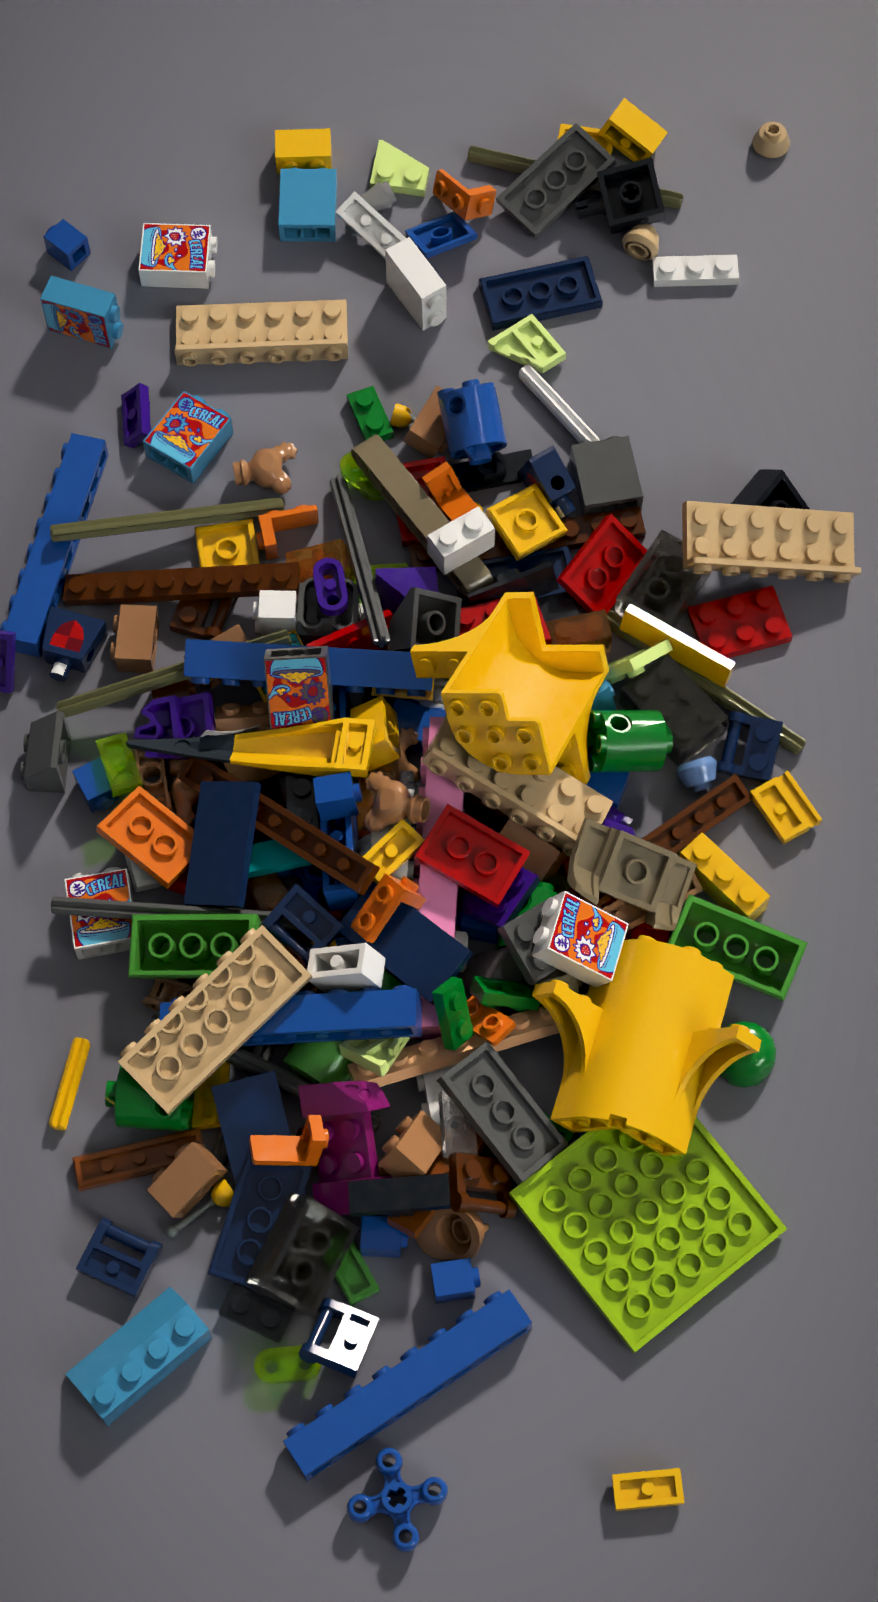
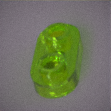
M351 452L345 454L340 460V473L343 478L365 498L372 501L384 499L377 490L371 489L373 484L357 466ZM353 468L359 469L358 472H351L350 470Z
M302 1345L267 1348L261 1351L255 1359L254 1369L257 1377L266 1384H283L313 1380L319 1375L322 1365L314 1363L307 1370L301 1369L299 1363L302 1359H300L298 1353ZM268 1363H276L278 1365L277 1371L274 1373L267 1372L266 1366Z

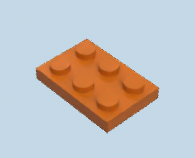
M140 786L97 825V833L166 889L189 868L194 829Z

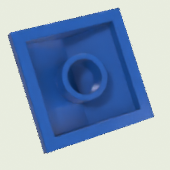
M454 211L405 230L406 237L411 238L426 259L478 239L477 233Z

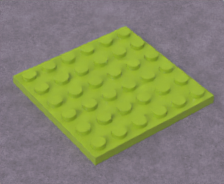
M697 1117L686 1154L662 1156L619 1129L588 1131L508 1194L633 1354L787 1230V1227Z

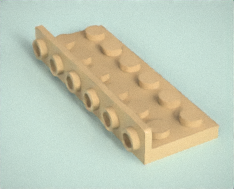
M344 299L176 306L175 356L177 365L192 367L199 364L224 365L226 363L253 364L255 362L281 363L283 361L310 362L312 360L338 361L340 359H348L347 301Z
M685 501L682 503L683 569H693L695 574H710L713 570L722 571L724 576L740 575V572L750 573V577L764 578L768 574L778 575V579L783 580L795 579L796 576H806L807 581H822L824 578H833L835 583L851 582V578L861 574V567H855L854 513Z
M447 715L444 717L420 761L432 773L444 776L454 782L455 786L461 791L472 793L480 798L487 807L498 809L509 816L513 823L521 826L524 825L535 832L536 836L541 840L551 842L561 848L569 857L584 818L602 824L613 803L607 797L556 766L551 775L501 773L488 767L470 755L457 742L450 728Z
M263 925L257 930L254 928L250 929L241 938L240 942L242 944L233 953L227 951L220 957L216 963L218 967L210 975L205 973L200 976L193 984L194 990L185 998L183 996L177 998L168 1009L170 1011L169 1014L162 1020H154L145 1029L146 1035L138 1043L135 1041L131 1042L121 1052L122 1058L118 1063L168 1115L313 978Z

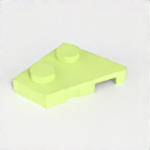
M379 140L370 179V188L378 182L383 183L387 181L394 193L425 197L429 167L384 140Z
M533 314L491 338L487 343L489 350L524 366L527 364L531 365L542 374L566 359V352Z
M666 639L647 650L642 649L608 664L609 672L604 680H608L611 685L625 679V674L632 678L645 672L644 666L673 650L669 640Z
M410 1037L348 1040L339 1044L341 1056L382 1077L386 1075Z

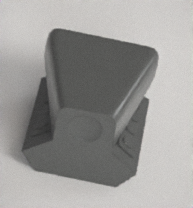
M313 578L299 583L297 635H299L304 646L360 621V595L357 584L352 580L345 578L348 607L344 613L338 616H327L319 610ZM330 601L328 604H329V605H336L337 602H336V601Z

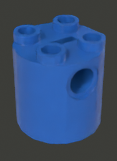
M478 379L463 382L462 388L455 390L454 388H447L437 392L450 458L468 459L469 465L485 464L492 461L494 452L502 450L507 446L494 383L480 384Z

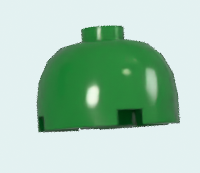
M748 1021L731 1023L727 1027H731L732 1024L746 1026L750 1029V1033L762 1041L759 1052L738 1059L720 1075L732 1086L744 1088L756 1086L769 1076L775 1066L777 1052L773 1037L765 1028L757 1023Z

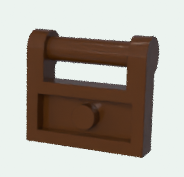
M238 597L222 598L211 627L207 628L204 625L214 599L180 600L169 625L170 630L201 640H211L223 633L222 629L232 603Z
M463 1153L449 1155L451 1208L454 1212L466 1213L469 1210L498 1214L499 1217L505 1219L514 1218L517 1212V1205L508 1195L512 1191V1177L497 1158ZM466 1190L497 1194V1201L469 1197Z

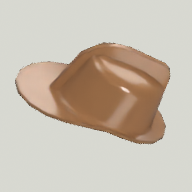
M452 1208L442 1209L435 1213L416 1238V1241L423 1252L432 1258L440 1260L472 1259L479 1252L485 1232L489 1229V1224L483 1223L475 1211L468 1210L466 1213L454 1212Z

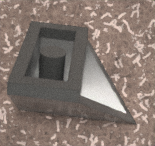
M507 947L476 954L460 976L463 986L474 997L476 996L470 989L473 976L523 982L520 969ZM497 1005L494 1007V1009L506 1016H511L514 1011L510 1007Z

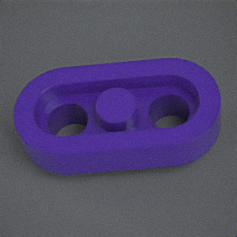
M323 558L313 567V580L318 608L327 616H338L344 613L348 607V594L343 567L336 559ZM332 575L333 578L325 579L324 576ZM330 601L337 602L336 605H329L328 603Z

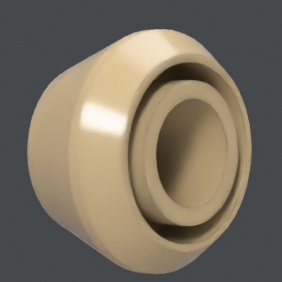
M767 122L754 134L752 144L754 150L759 155L765 158H778L789 150L790 138L782 124Z
M644 223L634 226L622 238L625 251L635 259L647 261L658 254L659 235L656 229L649 224Z

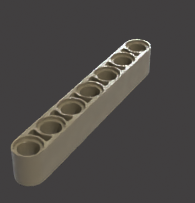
M375 434L352 448L351 455L360 470L427 551V535L450 523V521L382 438ZM478 556L446 574L466 599H468V593L489 586L494 582L489 569Z

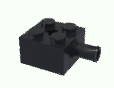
M652 157L598 171L597 177L601 190L599 197L575 202L579 220L601 213L604 216L607 215L611 234L630 230L638 224H653L666 220ZM633 192L635 199L630 200L628 193Z

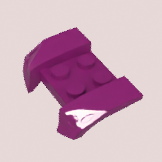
M344 1081L298 1086L302 1118H307L308 1115H321L323 1128L327 1129L329 1134L328 1147L323 1149L317 1164L320 1181L312 1183L316 1216L349 1214L348 1181L393 1178L390 1174H379L371 1111L391 1106L379 1085L374 1082Z

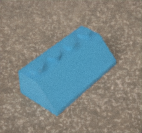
M169 1287L65 1375L103 1422L109 1426L211 1340L212 1335L208 1327L192 1308Z

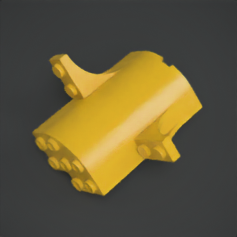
M505 592L492 614L476 628L445 641L414 645L410 654L417 678H450L441 692L447 719L457 742L475 759L498 772L520 775H551L556 766L582 783H588L591 777L587 753L590 712L594 698L609 672L604 645H546L534 592Z
M640 935L637 939L624 940L613 981L596 988L590 985L587 996L569 989V985L561 980L553 979L550 982L535 984L532 996L552 1016L560 1033L564 1052L563 1076L550 1120L573 1133L619 1129L662 1156L686 1154L699 1107L713 1082L732 1063L746 1055L757 1053L760 1049L762 1040L750 1033L748 1027L732 1024L731 1027L720 1028L734 975L723 969L722 964L702 956L701 951L695 947H679L656 941L649 936Z

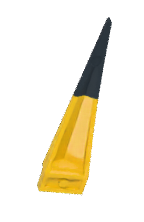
M339 718L288 728L240 734L126 741V746L129 749L318 777L350 771L352 777L367 778L376 725L375 720Z

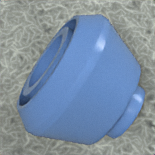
M711 756L695 759L679 765L676 775L686 788L693 787L694 792L712 787L710 781L716 779L717 762Z

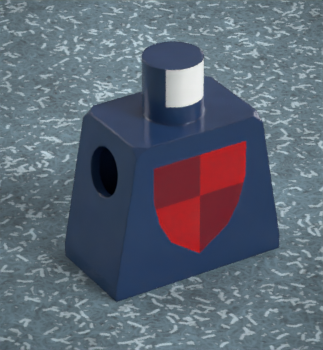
M554 445L528 459L517 472L525 486L529 487L536 483L561 519L576 511L568 497L575 489V484Z
M53 606L50 607L42 652L45 661L52 664L49 673L51 678L65 682L70 670L82 673L88 671L109 635L105 620Z

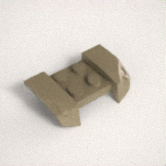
M584 818L570 855L567 882L575 891L595 905L598 903L599 892L647 911L645 923L651 925L652 928L675 931L697 864L679 857L677 853L632 834Z

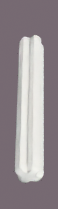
M527 364L519 370L518 376L522 382L578 442L600 440L531 365Z

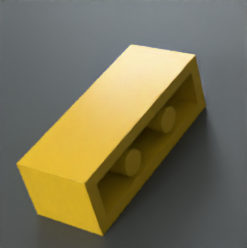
M703 832L680 852L679 857L697 864L695 874L704 892L720 907L751 920L758 918L767 909L770 895Z

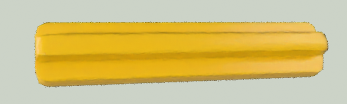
M75 1037L72 1041L49 1119V1126L55 1130L64 1131L67 1128L90 1049V1043L87 1039Z

